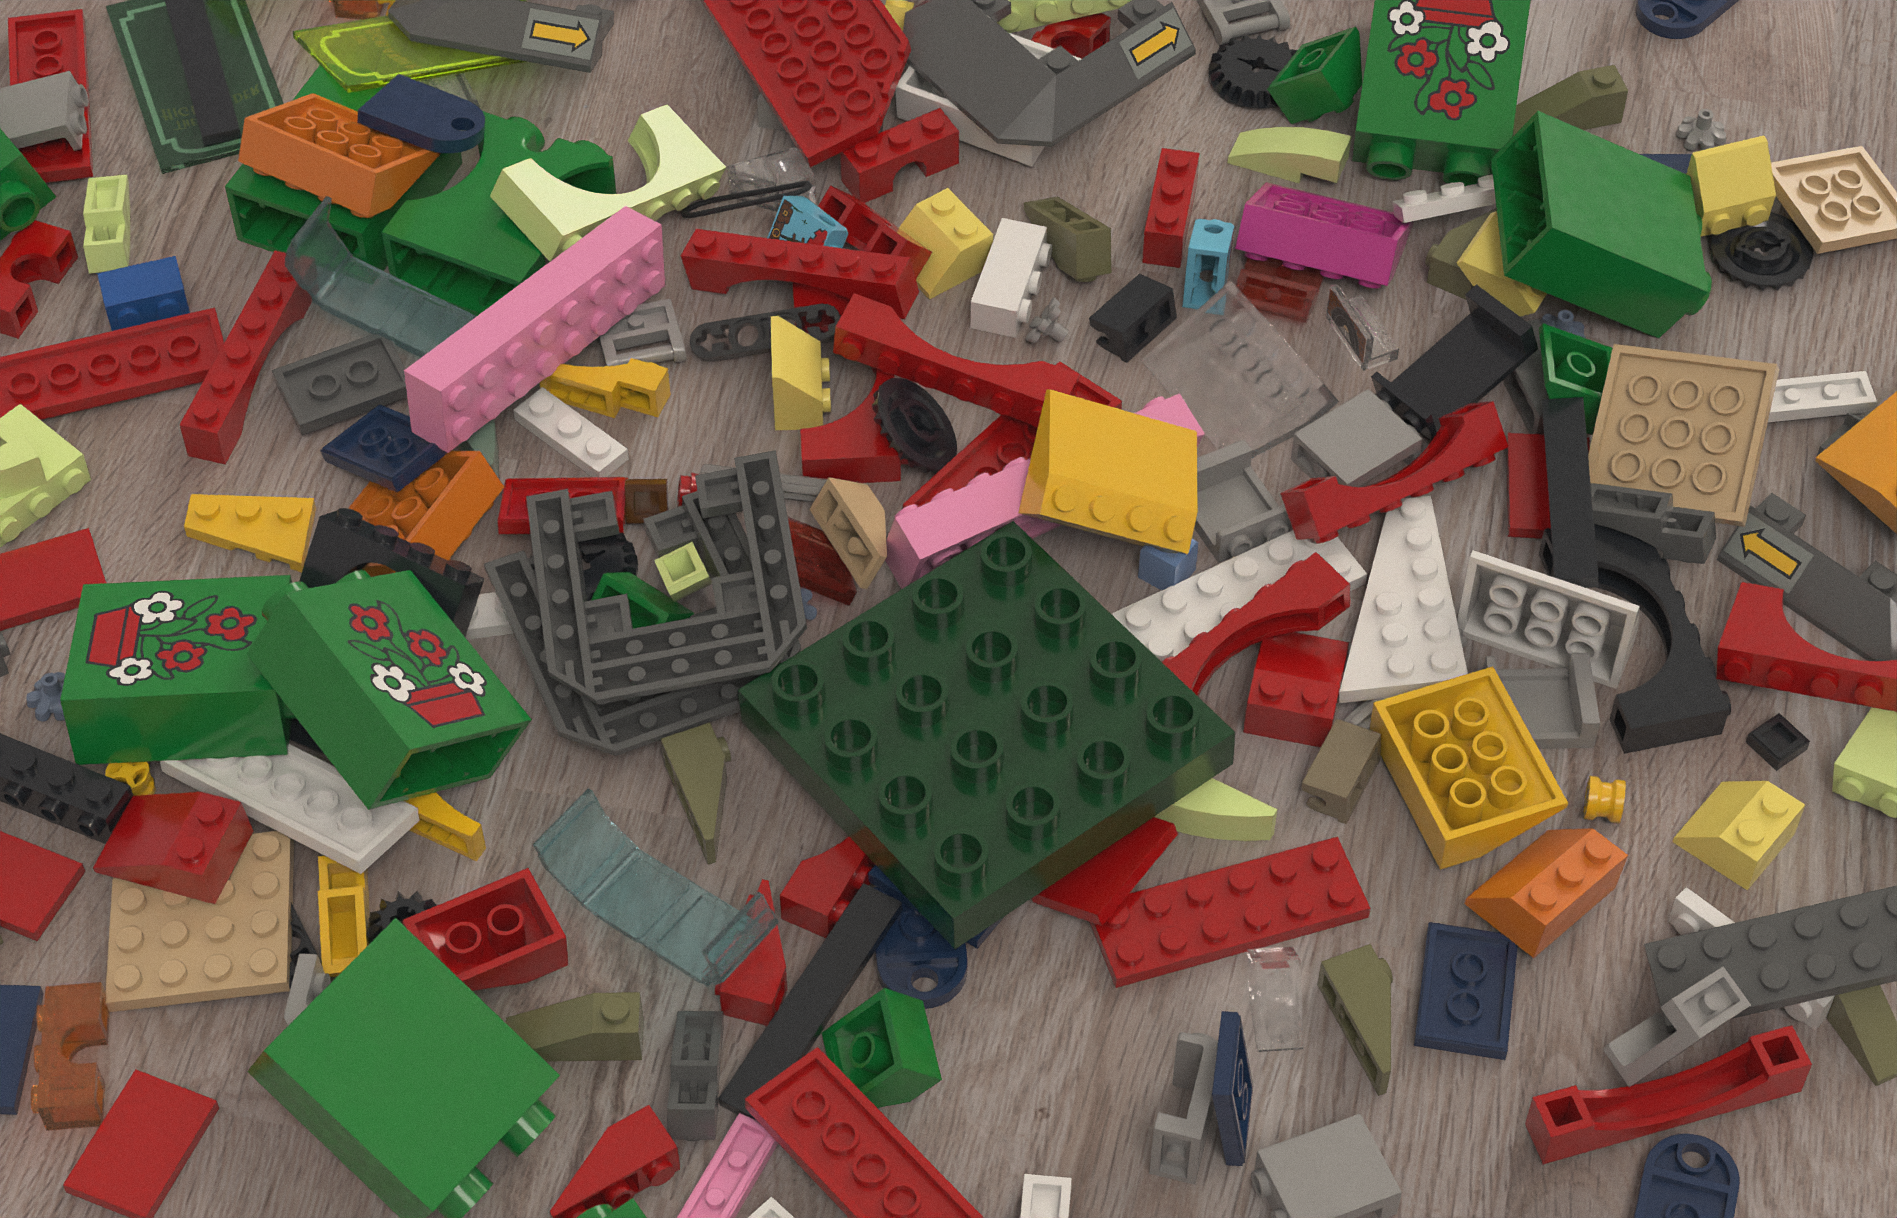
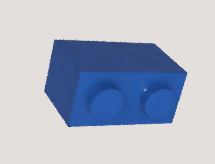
M176 256L97 273L112 331L190 313Z

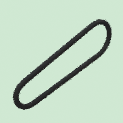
M801 181L712 197L687 206L682 210L681 215L683 218H696L782 200L783 196H798L811 189L812 183ZM800 188L778 195L690 212L711 203Z

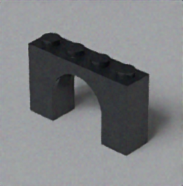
M339 508L337 511L319 516L299 581L304 582L308 588L335 584L341 578L354 571L364 570L370 563L383 564L395 572L411 570L464 637H466L485 578L471 572L472 568L466 563L457 560H446L435 555V550L428 545L410 543L398 537L399 533L390 527L374 526L362 520L363 516L357 511Z

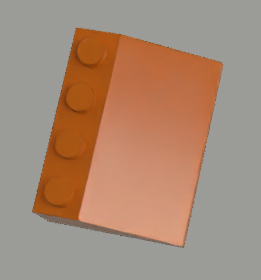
M312 93L245 117L238 162L252 167L253 171L257 174L273 176L283 180L286 186L292 189L306 190L318 195V199L322 202L339 204L346 207L355 216L371 218L380 212L390 209L441 153L426 150L357 123V111Z
M450 451L399 492L392 491L370 481L348 509L359 512L363 516L362 520L374 526L390 527L399 533L398 537L410 543L428 545L435 550V555L450 560L461 543L471 535L472 529L484 513L492 508L494 500L503 490L504 485L480 451ZM370 563L364 569L371 577L396 573L391 568L379 563Z

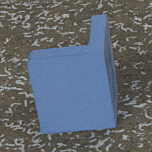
M1194 539L1191 540L1188 554L1179 552L1166 553L1152 546L1144 545L1140 550L1138 578L1161 591L1188 579L1196 570L1199 542Z

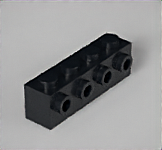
M0 733V801L106 844L133 796L130 785Z

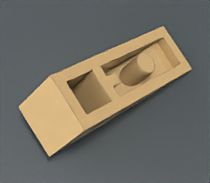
M828 477L809 510L859 587L868 589L887 558L885 510L868 484Z

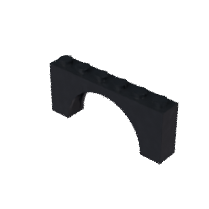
M1594 524L1599 587L1596 588L1614 593L1630 603L1640 606L1639 609L1656 627L1665 650L1666 662L1653 678L1635 689L1616 694L1609 720L1624 754L1722 734L1727 716L1731 714L1730 698L1726 691H1721L1716 680L1714 663L1709 656H1705L1701 648L1699 630L1694 623H1690L1686 615L1685 601L1682 593L1679 590L1675 591L1670 580V568L1667 560L1660 558L1654 546L1639 538L1609 527ZM1546 528L1543 532L1539 557L1547 575L1554 577L1551 528Z

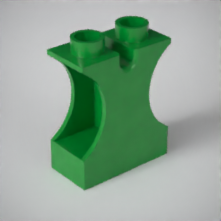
M482 111L485 116V133L482 141L478 144L480 159L470 174L455 186L439 194L421 199L406 200L383 229L382 236L392 286L477 317L546 265L545 256L490 197L502 169L532 158L546 172L573 187L593 193L617 194L613 156L608 155L601 147L590 141L578 140L573 143L562 138H557L547 150L542 151L545 146V140L541 131L533 123L521 117L514 116L505 119Z

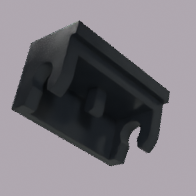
M1139 273L1089 317L1090 326L1108 336V338L1100 336L1096 343L1105 350L1121 357L1122 361L1129 362L1177 319L1173 288Z

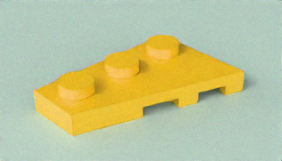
M191 494L184 528L187 537L228 550L235 548L255 553L256 559L269 563L272 559L289 564L291 570L302 573L308 554L316 506L314 498Z

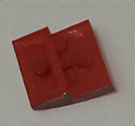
M1268 257L1265 261L1248 258L1244 269L1240 271L1230 304L1307 323L1325 276L1320 274V269L1307 266L1304 270L1291 269L1282 265L1283 260Z
M788 517L800 587L850 606L857 594L852 574L824 531Z

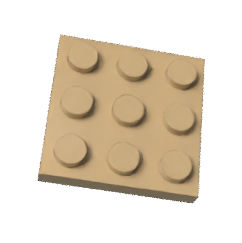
M1863 146L1771 162L1776 197L1817 254L1897 239V192Z

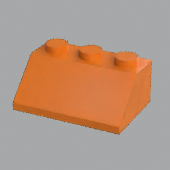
M1593 828L1547 830L1469 895L1464 904L1532 958H1535L1616 888L1628 854Z

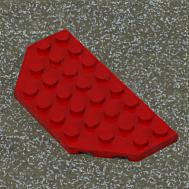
M700 0L810 168L879 133L911 52L908 38L881 0Z

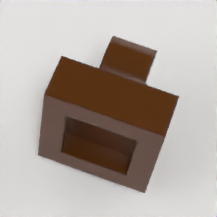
M626 479V523H644L643 519L669 510L667 479Z

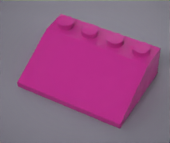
M1266 182L1245 203L1235 249L1245 251V256L1254 260L1265 261L1268 257L1283 260L1282 265L1291 269L1304 270L1307 266L1320 269V274L1328 278L1343 279V276L1359 279L1358 283L1362 286L1381 288V285L1388 286L1394 277L1414 221L1403 223L1394 216L1393 212Z

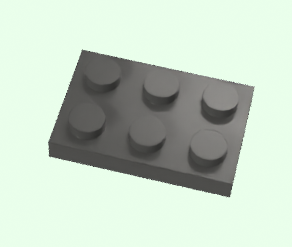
M385 330L272 370L274 381L302 436L371 411L378 405L385 406L407 398L404 375L406 368Z

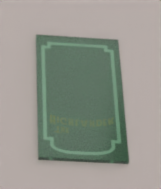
M128 0L106 6L161 173L165 174L239 154L242 138L207 146L203 144L165 1ZM203 0L242 137L245 117L284 103L246 1Z

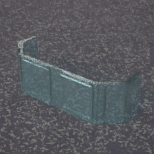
M328 196L325 197L294 236L287 249L284 265L299 286L310 294L313 303L319 305L322 310L352 325L393 341L398 347L420 358L477 317L353 257L329 224L332 198Z
M589 788L533 843L543 867L565 890L581 903L582 907L707 987L712 982L714 985L723 983L779 923L774 911L770 909L764 895L760 892H757L739 911L640 850L605 814L594 792Z

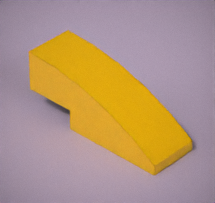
M318 856L320 886L318 906L322 967L324 972L328 973L330 977H336L370 944L367 935L368 928L370 927L368 869L359 874L326 856Z

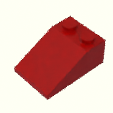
M1297 632L1262 640L1248 696L1243 733L1321 747L1334 723L1350 642Z
M204 792L134 795L94 864L93 869L99 874L216 904L254 831L244 807L239 801Z
M529 868L402 920L403 925L472 991L528 983L568 966L566 935Z

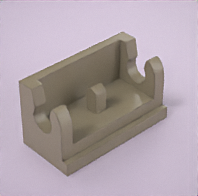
M1336 719L1302 781L1303 791L1313 796H1319L1323 800L1310 796L1306 805L1317 812L1337 818L1338 822L1347 824L1380 762L1381 734Z

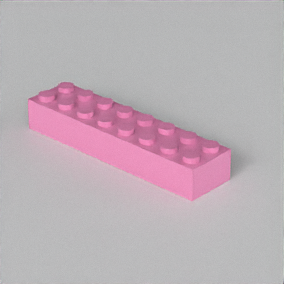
M624 206L405 369L404 375L412 433L430 443H435L438 448L449 453L460 443L468 440L473 433L490 420L495 419L508 406L525 396L534 386L546 377L551 376L560 364H564L573 356L578 355L582 349L599 336L604 335L625 316L631 314L638 305L645 302L652 295L657 294L665 286L662 225Z
M1180 393L1167 399L1163 396L1157 397L1148 402L1142 410L1135 412L1138 415L1197 431V447L1205 434ZM1024 457L1017 458L996 474L991 476L989 473L980 474L973 478L964 488L957 491L946 489L934 496L931 502L917 507L916 504L909 505L895 515L886 540L887 558L885 561L901 589L1012 521L1032 539L1062 526L1018 513L1031 458L1025 460Z

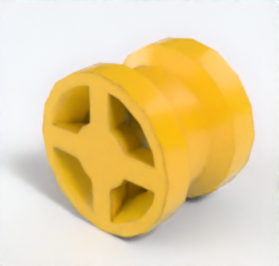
M147 762L108 764L105 776L130 785L133 796L155 794V782Z
M1589 776L1585 792L1583 818L1594 820L1596 817H1605L1610 823L1620 824L1625 801V780L1616 779L1612 783L1602 782L1597 776Z

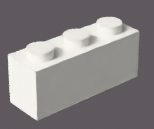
M1006 218L1001 219L971 300L970 328L1016 338L1021 323H1028L1032 310L1031 295H1038L1042 282V272L1040 270L1042 266L1048 267L1052 253V244L1047 243V227Z

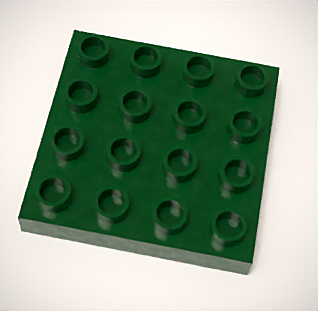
M1014 521L777 665L771 672L764 673L738 689L742 723L954 949L1231 766L1234 762L1235 731Z

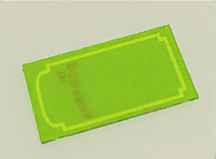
M388 15L293 31V38L348 93L384 87L398 74L419 81L526 62L410 41Z

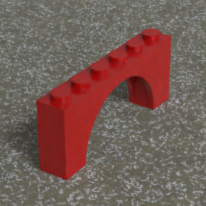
M793 282L794 308L829 304L834 306L842 315L850 301L833 292ZM827 314L822 315L821 322L813 324L806 321V316L802 317L806 333H809L808 327L814 326L820 327L824 333L828 332V325L835 323V320L829 318ZM871 367L876 377L875 383L869 395L856 409L831 423L800 429L803 476L823 479L830 477L857 483L901 481V465H908L907 459L900 460L898 452L894 448H889L887 438L880 435L882 428L874 421L877 414L872 408V404L875 402L873 394L882 383L888 379L895 378V375L887 374L880 369Z
M1741 582L1718 645L1716 679L1897 712V660H1855L1821 650L1803 639L1790 626L1783 612L1784 589Z

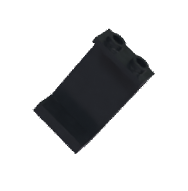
M1477 284L1465 294L1470 314L1396 379L1390 382L1378 372L1371 376L1376 390L1375 395L1380 400L1386 401L1407 425L1413 426L1418 433L1421 432L1431 441L1441 427L1438 418L1467 404L1478 403L1538 350L1532 325Z

